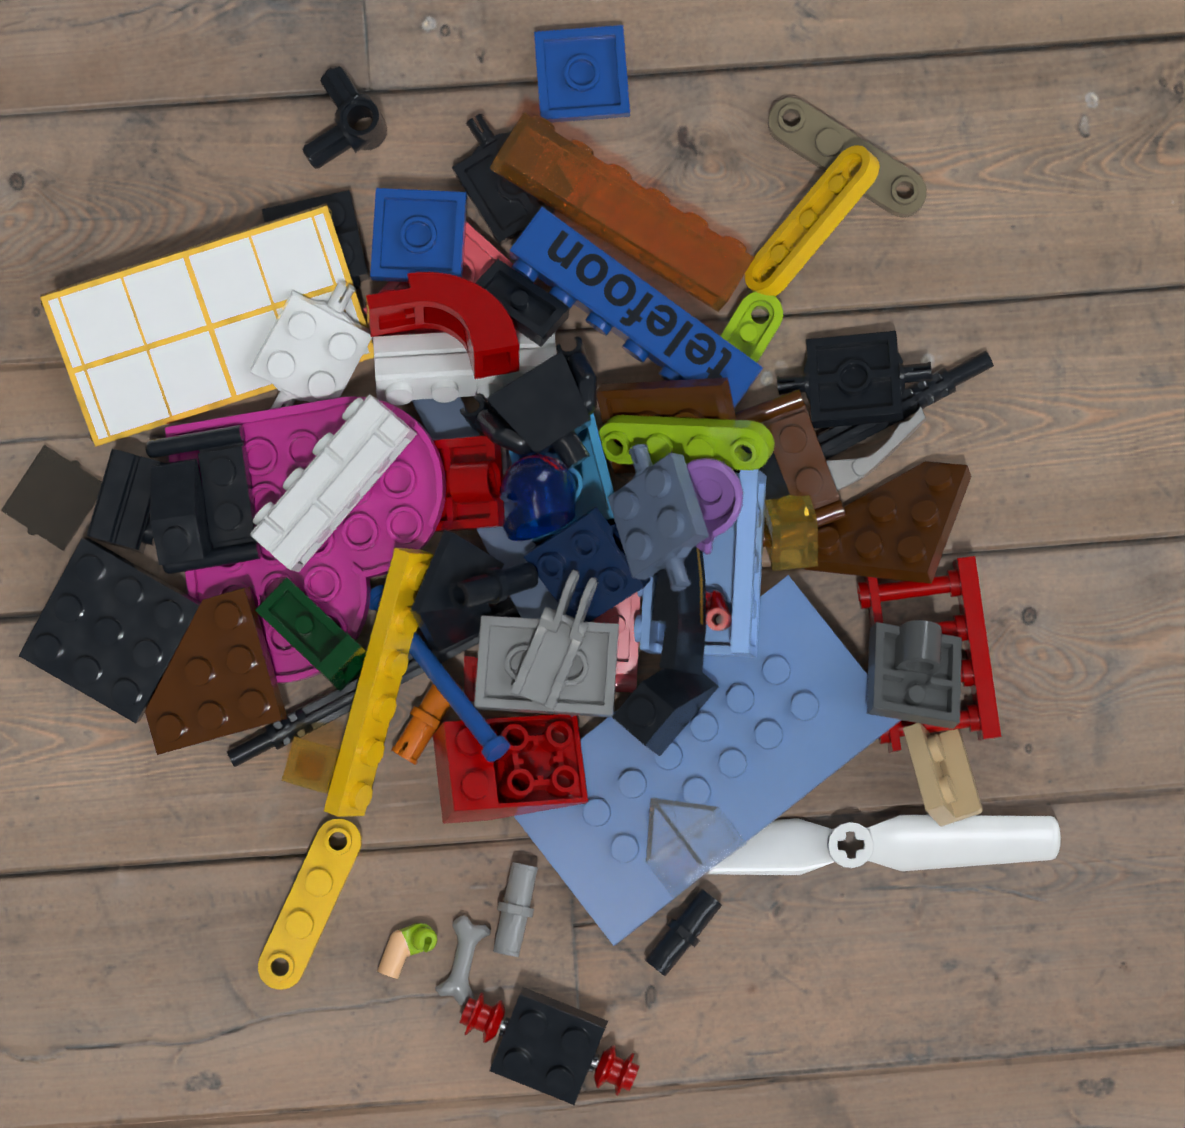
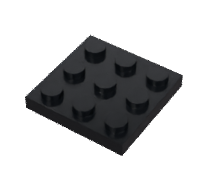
M83 537L23 646L19 657L132 722L137 723L143 717L201 602L92 539Z

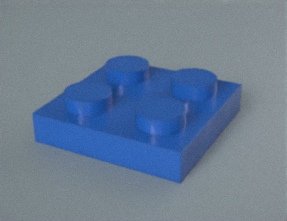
M623 25L534 32L541 124L630 117Z
M376 188L370 269L371 280L408 282L407 273L438 272L462 278L467 193Z

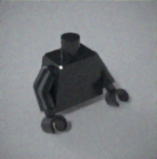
M579 336L574 337L577 347L572 351H564L560 343L557 344L556 355L487 397L488 404L478 394L474 398L480 404L479 408L472 413H467L464 408H461L460 413L472 428L479 429L494 444L518 455H527L529 453L536 456L544 455L554 449L561 462L567 467V470L580 464L590 454L577 434L591 425L590 415L597 408V376L587 358L582 339Z

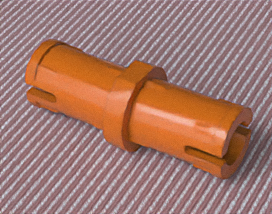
M434 684L431 685L419 707L413 706L409 714L412 715V718L395 746L391 749V751L414 765L418 763L419 757L435 731L441 726V721L451 707Z

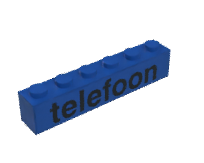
M543 207L540 208L509 250L510 258L515 261L512 265L515 271L533 283L537 278L542 280L552 288L549 294L570 307V309L573 305H576L587 313L588 316L585 321L595 330L605 336L612 331L624 340L625 343L622 345V348L632 357L642 363L649 358L662 369L658 374L666 381L728 378L735 409L761 374L762 366Z

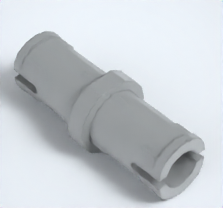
M512 862L503 902L499 901L497 910L501 911L493 952L519 957L528 917L532 918L534 909L530 908L538 867Z

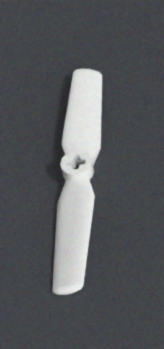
M899 815L867 828L858 823L847 822L838 825L834 829L798 818L780 819L770 823L707 874L802 875L833 862L843 867L855 868L870 861L899 871L1047 861L1057 857L1061 844V834L1058 821L1053 816L974 815L940 827L930 815ZM850 831L854 832L855 839L863 840L864 844L863 849L856 850L855 858L851 859L847 858L846 851L838 850L837 846L838 841L845 840L846 832Z

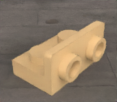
M921 723L904 727V734L926 812L940 827L980 814L983 808L960 731L956 729L931 735Z

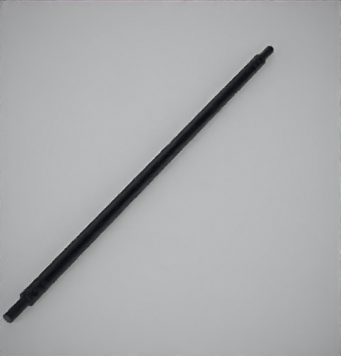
M984 351L948 371L945 368L932 374V381L916 382L906 387L902 396L903 419L916 413L920 407L924 409L956 392V386L994 367L989 354ZM899 421L831 427L817 434V437L827 460ZM511 597L502 603L490 607L496 617L521 618ZM480 632L442 651L431 649L427 641H425V644L439 662L443 663L479 644ZM410 653L408 654V667L402 676L400 685L424 673ZM360 676L353 679L341 692L336 688L287 714V719L266 725V731L228 750L227 754L234 767L273 747L279 750L350 712Z

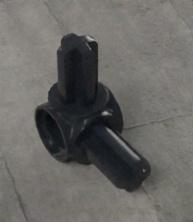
M338 66L325 71L320 80L325 91L337 107L334 118L337 125L303 147L304 155L315 169L321 168L350 148L355 153L360 150L375 149L384 142L387 136L386 123L370 96L358 92L343 68ZM369 117L373 119L367 129L361 131L354 130L355 124L360 119Z

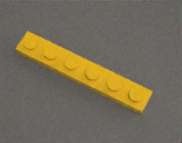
M394 549L323 810L337 817L364 816L366 808L372 799L374 778L378 764L384 755V742L390 720L396 711V698L402 676L408 667V654L414 632L419 626L410 610L434 554L424 550Z

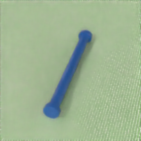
M385 585L376 586L371 590L370 610H377L378 612ZM415 631L409 653L483 747L482 755L486 760L492 762L502 757L510 747L508 741L504 736L496 735Z

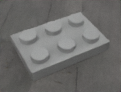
M481 616L474 706L476 709L612 717L614 715L619 624L586 622L589 623L588 630L555 708L551 710L544 707L545 705L510 693L540 619Z

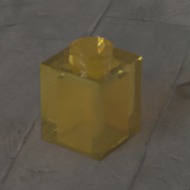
M787 495L779 499L764 500L765 546L772 571L818 566V520L810 495Z
M294 736L281 781L328 794L340 750Z

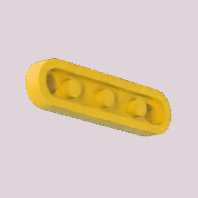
M860 145L848 147L839 154L748 264L745 271V283L751 290L763 295L777 296L788 286L875 182L880 169L877 157Z
M332 819L324 823L316 834L258 961L260 978L267 986L273 989L284 990L296 985L301 980L362 847L361 833L352 822L345 819ZM338 832L343 833L347 839V844L342 850H335L330 845L331 836ZM277 958H284L289 964V970L283 976L277 975L273 971L272 965Z

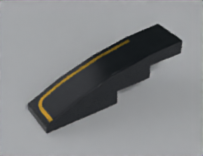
M694 546L683 561L688 579L691 582L689 587L686 586V589L681 591H673L666 569H661L651 576L657 578L651 621L665 624L660 668L687 675L702 676L706 637V578L703 552Z

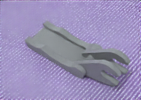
M920 407L909 421L900 423L890 440L871 456L858 459L827 461L837 491L868 476L927 420L922 408Z
M572 570L569 575L557 611L545 607L531 645L510 692L516 696L520 695L545 705L544 707L551 710L555 708L588 630L589 623L584 622L598 584L596 582L597 579L591 577L584 590L576 617L566 615L580 576L578 575L579 572Z

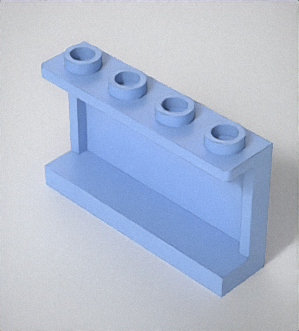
M758 469L740 470V473H736L744 492L743 507L739 517L731 528L715 537L711 553L708 555L703 553L706 591L713 592L715 589L722 592L732 616L730 627L724 631L712 630L706 623L704 656L757 658L767 478ZM650 576V582L637 592L639 597H643L642 615H637L635 618L634 637L636 642H640V649L649 654H661L665 624L651 621L657 578Z

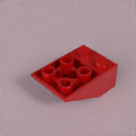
M554 714L485 719L496 735L504 736L510 744L508 751L502 757L492 762H488L482 755L483 747L463 721L443 722L433 734L443 824L488 821L586 804L588 802L577 715L571 717L570 715Z

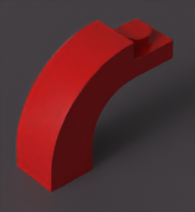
M415 272L407 273L408 288L384 290L376 294L366 295L367 322L371 337L415 329L440 330L455 337L464 346L470 359L474 379L519 372V342L512 319L504 306L490 292L476 283L445 273Z

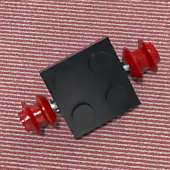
M522 987L511 1017H506L504 1021L502 1020L505 1014L503 1000H499L494 1006H490L484 1003L483 992L480 993L478 1000L469 997L459 1023L467 1026L464 1035H468L473 1029H476L483 1033V1043H487L495 1038L498 1029H501L499 1036L503 1038L491 1065L490 1072L572 1105L576 1103L588 1071L593 1073L594 1067L596 1071L593 1077L596 1088L599 1089L604 1083L608 1082L615 1085L616 1096L619 1095L621 1088L628 1091L631 1090L640 1065L632 1063L635 1053H631L626 1059H622L616 1056V1047L612 1045L604 1050L601 1058L598 1059L600 1054H597L596 1051L606 1029L607 1020L525 987Z

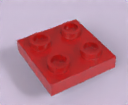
M486 436L433 440L441 456L446 479L444 509L435 532L505 527L503 486H501L503 479L501 446L494 444Z

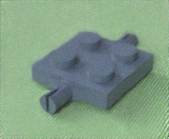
M646 444L635 445L633 449H629V454L636 471L635 476L629 483L608 497L632 578L646 580L659 570L666 569L671 589L673 591H681L686 589V586L689 587L691 585L683 563L684 559L694 546L709 537L684 456L670 453L653 465L648 452V446Z

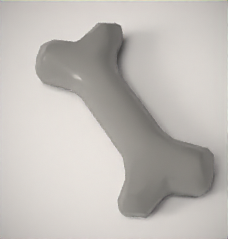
M462 915L456 918L452 924L457 935L458 944L451 974L445 982L437 985L435 990L440 996H453L459 1005L464 1006L469 997L474 999L473 992L469 986V974L475 947L481 939L491 934V930L486 925H473L467 916Z

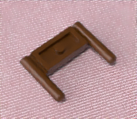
M800 389L735 413L737 420L763 422L764 426L771 432L775 445L774 454L798 515L765 527L763 547L847 517Z

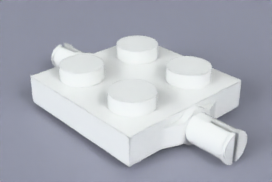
M339 280L328 303L314 301L293 290L291 291L250 373L272 383L280 391L271 409L293 406L296 399L311 403L340 398L372 339L368 328L354 322L344 312L350 298L356 291V288L351 284H348L346 287V282Z

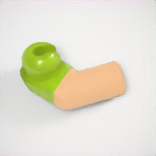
M415 923L394 931L388 940L377 972L398 979L406 957L421 952H429L435 948L437 944V934L429 925L423 923Z

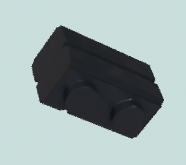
M112 449L87 537L95 541L143 554L146 544L153 546L154 538L150 524V471L152 465L164 463Z

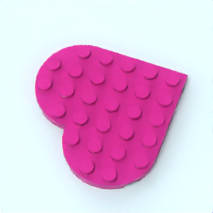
M340 397L165 427L166 437L242 425L255 513L257 514L267 503L272 502L275 505L286 492L283 488L286 479L297 468L302 467L305 470L316 457L312 453L316 444L327 433L331 432L335 435L346 422L342 418L345 410L359 397ZM381 401L412 428L417 435L299 572L289 570L260 544L261 559L185 572L188 595L202 602V600L250 587L257 609L287 577L344 632L356 641L365 625L369 611L370 578L388 573L395 548L422 550L434 534L441 519L446 498V479L443 462L434 441L422 425L411 415L394 405ZM199 450L169 455L170 462L197 458L201 477L198 458ZM258 614L277 683L298 682L321 674Z

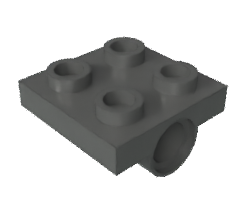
M914 620L906 622L901 626L876 622L869 632L867 714L950 729L956 727L960 723L962 638L942 634L941 626L931 621Z

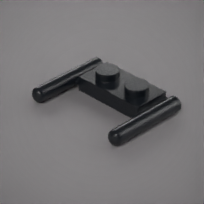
M242 425L155 439L146 443L145 450L150 458L199 450L198 458L210 541L213 544V549L204 559L162 565L165 573L175 574L261 559L260 544L250 535L257 525L253 523L256 513Z

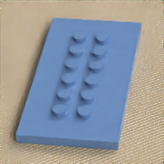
M789 575L760 597L757 658L704 656L702 672L719 687L661 756H658L643 745L615 719L608 717L580 739L588 802L586 804L514 816L613 946H616L901 721L899 719L867 714V673Z

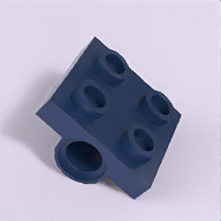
M594 507L530 549L524 556L525 560L532 563L536 568L538 577L558 603L572 570L579 572L578 575L580 576L566 611L567 615L574 618L590 578L597 579L596 582L598 584L584 622H591L643 589L651 580L650 578L646 580L632 578L616 524L610 526L597 507Z

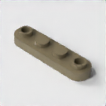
M785 98L778 101L772 107L768 118V129L776 141L823 171H826L839 154L848 147L854 145L863 146L877 157L880 165L875 182L863 196L897 217H909L921 209L926 199L927 189L925 182L917 173L800 99ZM787 113H794L799 117L800 122L796 126H788L784 123L783 116ZM900 185H907L912 190V196L908 199H902L897 195L896 188Z

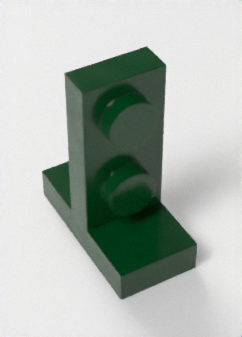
M287 577L255 610L340 692L362 670L366 651Z

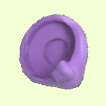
M702 458L694 459L686 465L709 537L697 544L696 548L708 555L713 549L715 537L731 528L739 517L743 507L744 492L740 479L732 468L723 461Z

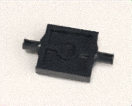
M482 113L476 115L475 120L483 132L480 131L473 118L466 122L479 146L471 156L453 166L452 170L499 246L518 234L523 233L541 207L554 214L562 207L576 200L575 194L529 121L508 133L494 135Z
M896 331L806 339L807 362L804 374L777 376V388L779 396L800 389L801 393H806L811 406V421L814 429L904 420L902 396L905 390V383L932 381L931 362L904 365L898 352Z

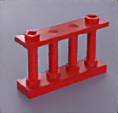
M976 557L957 558L953 561V570H947V575L935 576L932 584L911 581L878 584L877 578L865 576L864 582H857L860 608H868L871 627L876 622L884 623L881 602L949 593L950 597H958L960 614L953 615V620L934 623L941 626L942 634L961 637L962 641H964L966 659L961 660V683L963 687H971L973 704L966 705V710L960 711V723L953 729L927 724L922 725L929 733L969 728L970 732L977 731L978 741L1001 737ZM901 720L878 738L879 743L887 744L889 753L901 751L900 737L905 736L903 728L916 724V722Z

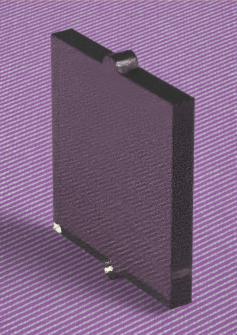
M44 445L1 511L27 527L29 535L35 536L38 534L59 549L65 551L96 504L102 481L81 469L79 461L73 460L70 462Z

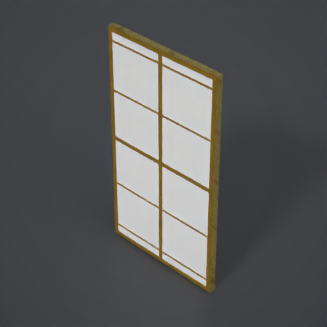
M327 203L40 295L41 306L45 309L88 426L90 440L94 443L95 447L277 389L272 383L250 373L291 291L293 290L314 301L328 303L339 280L345 281L346 287L348 284L354 286L331 218L332 211L328 208ZM355 291L344 312L354 322L368 328ZM372 339L359 362L374 358Z

